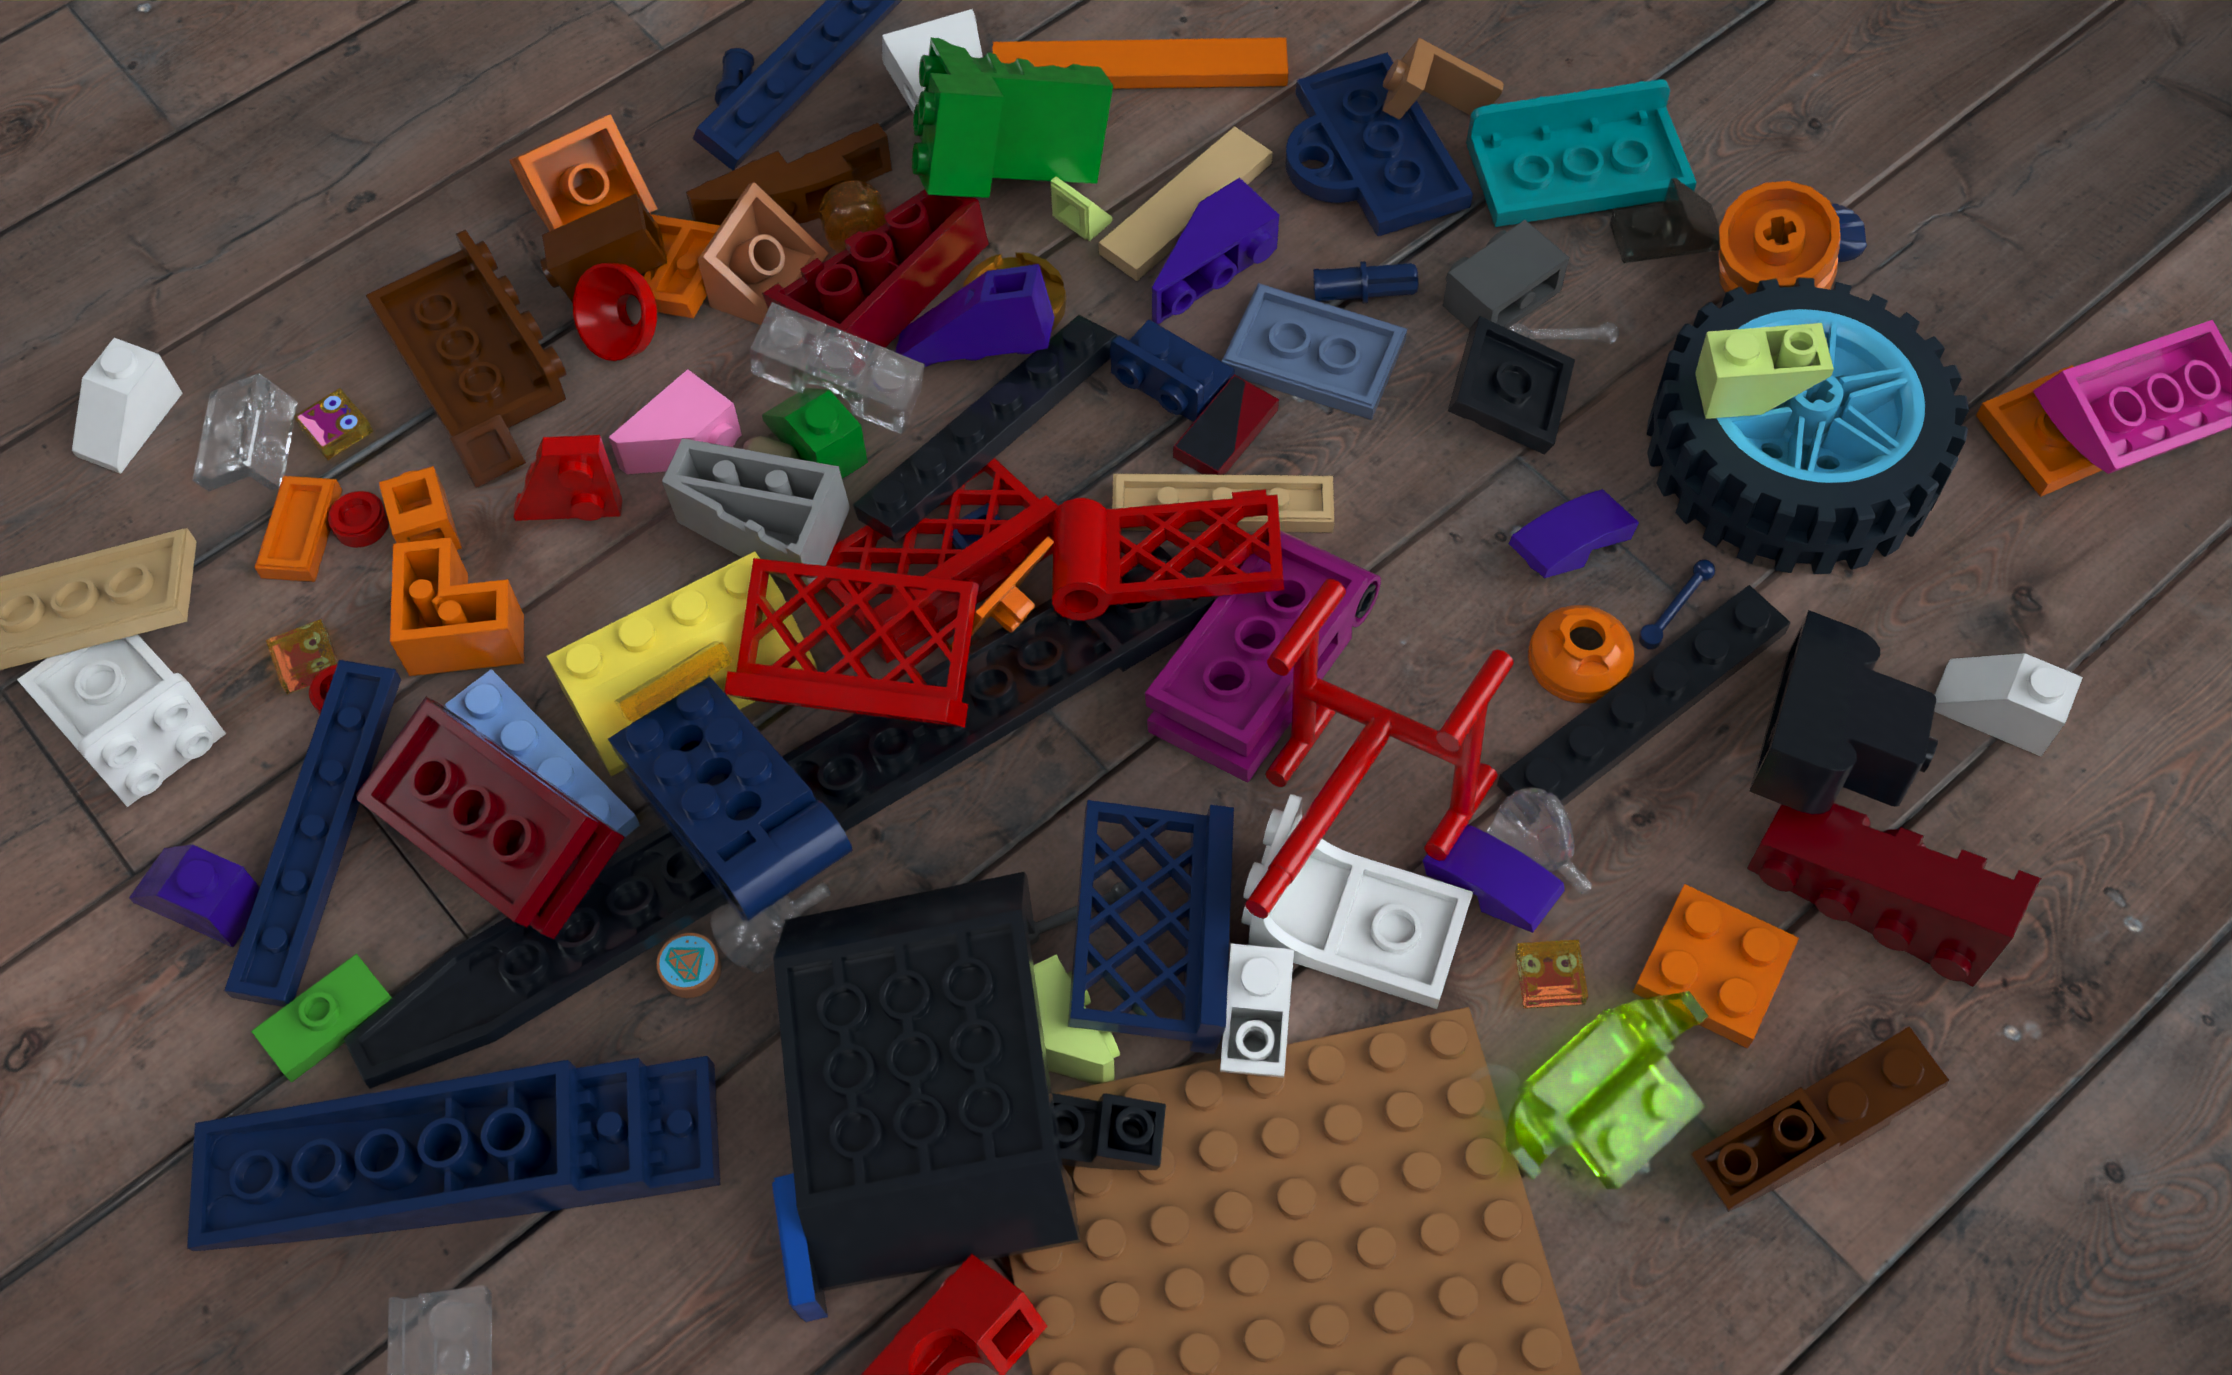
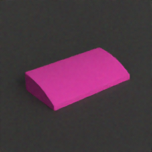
M2210 320L2064 370L2034 389L2033 392L2064 437L2090 462L2107 474L2231 429L2232 353L2214 321Z

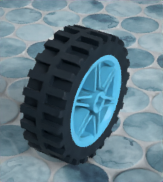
M1797 277L1794 287H1779L1777 279L1763 280L1759 282L1756 293L1747 295L1742 287L1726 292L1720 309L1712 302H1708L1698 310L1693 326L1687 323L1682 327L1676 337L1673 350L1669 351L1648 419L1646 434L1652 436L1647 454L1650 466H1662L1656 482L1662 495L1666 497L1676 494L1679 498V503L1675 513L1685 524L1696 519L1705 526L1704 540L1715 547L1724 540L1740 548L1736 558L1750 564L1753 563L1756 555L1775 560V571L1792 573L1795 564L1802 563L1811 564L1813 574H1830L1836 561L1846 560L1851 570L1868 565L1875 549L1884 557H1887L1899 549L1906 534L1913 537L1922 527L1959 460L1958 456L1966 442L1968 428L1961 425L1969 412L1968 399L1965 395H1954L1962 378L1956 365L1945 367L1942 365L1940 359L1945 348L1935 336L1924 340L1916 332L1920 323L1908 312L1900 318L1885 309L1888 300L1876 294H1872L1870 300L1867 301L1851 295V285L1835 282L1833 290L1817 288L1814 286V278ZM1822 323L1834 368L1831 377L1762 415L1705 419L1695 372L1707 332Z

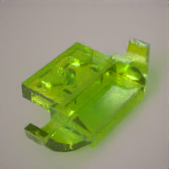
M1689 991L1632 1000L1603 1010L1518 1088L1520 1094L1510 1112L1506 1128V1146L1508 1152L1528 1178L1534 1179L1542 1172L1540 1169L1541 1164L1557 1147L1570 1146L1572 1144L1607 1189H1619L1705 1107L1696 1093L1666 1057L1674 1049L1670 1043L1689 1028L1701 1024L1708 1017L1707 1013Z

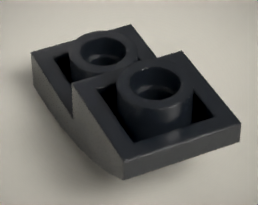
M1052 1093L1062 1165L1114 1170H1158L1161 1164L1166 1104L1103 1093L1098 1101Z

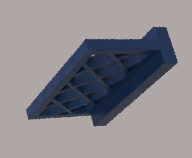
M1087 800L1084 816L1068 1027L1190 1041V1051L1215 1054L1226 1028L1234 824L1233 807L1210 805L1207 815ZM1098 821L1122 824L1134 838L1114 852L1097 834ZM1165 830L1191 833L1190 849L1176 859H1173L1154 838ZM1141 847L1162 867V869L1144 882L1123 862L1124 859ZM1095 854H1097L1102 859V861H1100L1096 865ZM1188 864H1189V875H1188V874L1186 873V871L1183 869V867H1185V866L1188 865ZM1110 869L1131 890L1112 905H1109L1093 888V881ZM1170 877L1188 894V901L1172 913L1151 892V890ZM1138 900L1160 921L1140 937L1119 916L1122 911ZM1091 907H1093L1099 913L1092 919ZM1185 917H1187L1186 928L1180 923ZM1106 923L1127 944L1126 947L1107 961L1089 942V935ZM1167 930L1185 948V957L1170 968L1147 946ZM1135 954L1157 976L1136 993L1114 970ZM1088 961L1095 969L1086 975ZM1182 972H1184V985L1177 978ZM1102 978L1124 1000L1123 1003L1112 1011L1084 1008L1085 991ZM1163 986H1166L1183 1004L1182 1020L1157 1017L1144 1001ZM1131 1010H1133L1136 1014H1127V1013H1129Z

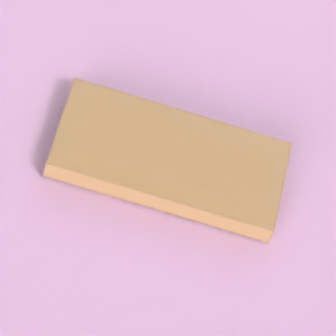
M188 528L1 576L0 670L187 622L197 542Z

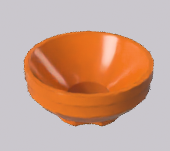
M1571 605L1549 613L1540 621L1530 640L1528 661L1536 680L1552 695L1574 703H1595L1631 675L1634 663V646L1627 629L1612 614L1587 605ZM1579 627L1592 628L1600 634L1603 645L1594 650L1581 649L1572 642L1570 632Z

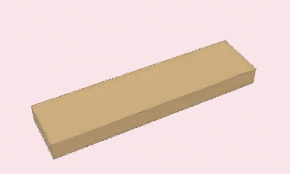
M1234 126L1099 242V255L1138 281L1174 249L1199 202L1239 177L1248 185L1272 164L1273 151Z
M1113 474L1112 509L1232 499V492L1266 489V495L1278 494L1281 531L1333 533V476ZM1268 516L1244 517L1237 523V527L1245 532H1256L1268 521ZM1202 521L1187 522L1179 531H1205L1210 526ZM1146 526L1121 528V530L1152 531Z

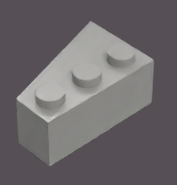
M682 438L662 479V484L677 522L740 557L755 551L760 559L826 566L850 510L839 466ZM773 574L793 585L787 575ZM801 577L806 586L816 579Z

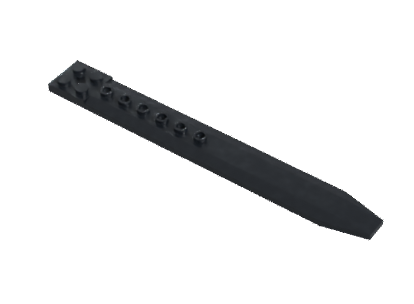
M1161 546L1150 553L1165 564L1172 559ZM1138 563L1122 577V584L1145 582L1154 573ZM1182 569L1180 571L1187 578H1193L1186 570ZM1211 596L1140 602L1139 604L1147 605L1138 609H1130L1129 605L1131 603L1109 605L1102 615L1094 619L1082 621L1071 620L1061 616L1055 611L1051 598L1034 608L1013 633L1002 627L970 646L962 702L968 704L965 728L853 714L782 757L809 786L815 800H820L827 806L844 832L1114 670L1119 668L1124 672L1191 632L1214 603L1215 599ZM947 659L921 675L927 685L947 687L950 661ZM666 825L612 855L554 939L539 933L530 925L525 927L507 917L445 953L347 1035L344 1041L365 1084L369 1089L497 1041L724 905L727 901Z

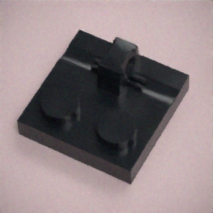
M1479 316L1470 327L1448 412L1472 420L1488 430L1545 455L1555 445L1575 359Z

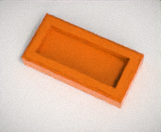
M283 476L255 565V570L260 578L316 581L331 530L328 522L329 510L342 493V488L337 479Z

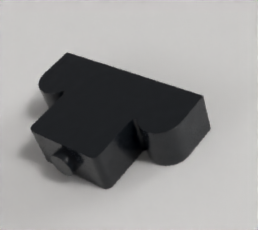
M1808 610L1786 656L1749 792L1809 814H1822L1829 811L1842 787L1893 807L1900 806L1918 772L1924 773L1929 767L1937 748L1938 739L1930 736L1936 705L1935 695L1919 687L1874 671L1873 668L1881 654L1880 647L1871 636L1855 627Z

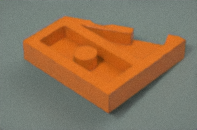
M651 214L660 227L667 261L666 264L645 272L643 276L655 296L657 312L694 319L707 296L698 258L721 225Z

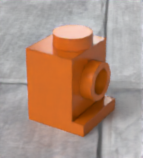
M434 466L418 471H408L398 477L379 482L390 528L396 543L451 537L456 550L462 549L446 492Z

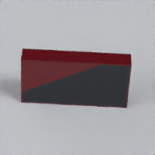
M1234 374L1173 446V458L1203 475H1225L1276 414L1279 399Z

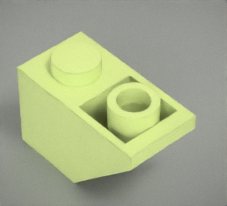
M1822 323L1709 331L1705 336L1695 375L1705 419L1762 415L1831 377L1834 368Z
M1057 954L1033 965L1048 1070L1092 1084L1114 1081V1058L1120 1056V1052L1112 1033L1068 1027L1072 971L1066 973ZM1087 990L1085 991L1084 1008L1091 1003Z

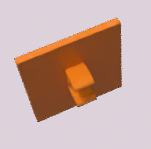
M1047 536L975 611L971 637L990 617H993L1010 633H1013L1027 618V615L1035 608V605L1018 587L1054 543L1052 539Z

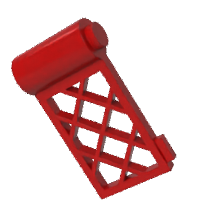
M1266 489L1232 492V499L1106 509L1099 502L1088 498H1075L1060 504L1054 512L1052 605L1055 611L1065 618L1082 621L1094 619L1102 615L1109 605L1284 590L1278 494L1266 495ZM1268 516V521L1252 535L1236 526L1244 517ZM1202 521L1210 526L1195 540L1179 531L1187 522ZM1146 526L1153 531L1137 545L1121 534V528ZM1223 535L1239 544L1224 559L1207 549ZM1168 540L1181 548L1182 551L1165 564L1150 553ZM1255 554L1271 564V571L1245 573L1237 567L1250 555ZM1195 558L1212 568L1203 577L1187 578L1180 573ZM1138 563L1154 573L1145 582L1122 584V577Z

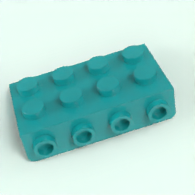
M1663 79L1646 82L1640 81L1620 86L1588 89L1554 96H1541L1534 99L1501 104H1490L1473 110L1470 117L1466 145L1494 226L1519 224L1523 220L1532 222L1692 197L1697 182L1666 108L1670 95L1667 81Z

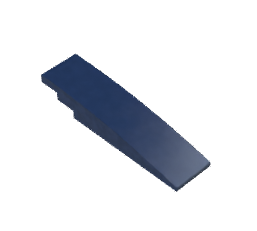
M708 1056L645 1066L639 1058L580 1068H576L569 1060L195 1123L187 1248L194 1252L391 1232L534 1214L719 1186L720 1165L715 1065Z

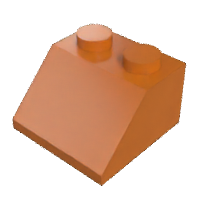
M611 114L599 117L509 160L533 208L549 231L633 194H637L649 213L658 209Z

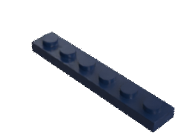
M826 0L696 128L693 140L732 171L735 170L902 0Z
M344 660L338 661L224 989L231 998L280 1007L286 1006L295 999L360 802L356 800V793L370 775L401 682L396 669Z

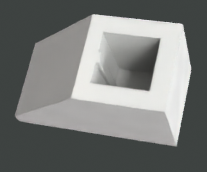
M1231 944L1226 1028L1223 1033L1220 1072L1284 1078L1294 949Z

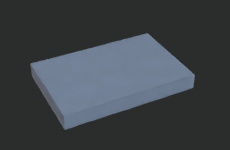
M1258 283L1221 362L1235 369V375L1245 381L1372 420L1406 341L1407 328Z

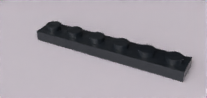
M1081 315L1075 317L1050 338L1048 349L1037 350L856 501L853 507L858 520L896 543L1111 358L1110 343L1117 334Z
M1748 585L1500 774L1497 786L1538 827L1785 635L1791 622L1753 587Z

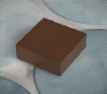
M500 414L449 438L476 488L526 463Z

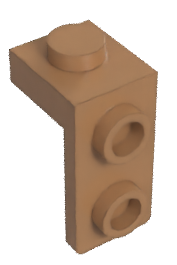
M1418 38L1401 60H1395L1384 79L1383 87L1388 89L1382 111L1400 120L1421 93L1425 91L1471 116V113L1476 108L1493 104L1502 94L1504 83L1429 42Z

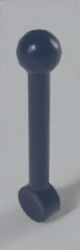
M1703 559L1696 562L1693 567L1694 575L1654 624L1645 625L1642 628L1639 642L1644 648L1656 649L1660 646L1663 639V630L1702 581H1709L1714 577L1715 566L1711 561Z

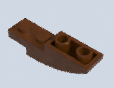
M877 122L789 163L784 160L778 150L760 159L753 160L740 168L704 182L700 186L686 192L693 221L721 225L748 184L755 182L798 224L821 218V207L822 217L856 205L858 203L855 187L892 171L888 136Z
M1909 1026L1805 1090L1802 1087L1796 1089L1692 1152L1691 1158L1726 1210L1730 1212L1798 1178L1887 1127L1893 1118L1946 1087L1949 1079Z

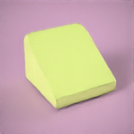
M1057 176L1051 180L1052 216L1085 240L1091 241L1112 223V216Z

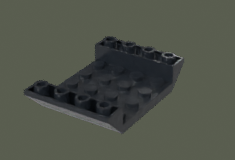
M1025 872L786 919L773 960L796 1204L821 1289L824 1291L959 1266L971 1254L985 1261L1081 1242L1072 1179L1062 1166L1029 939L1030 934H1035L1028 879Z

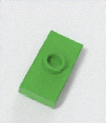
M356 953L251 1032L282 1073L292 1083L344 1044V1038L392 999V997Z

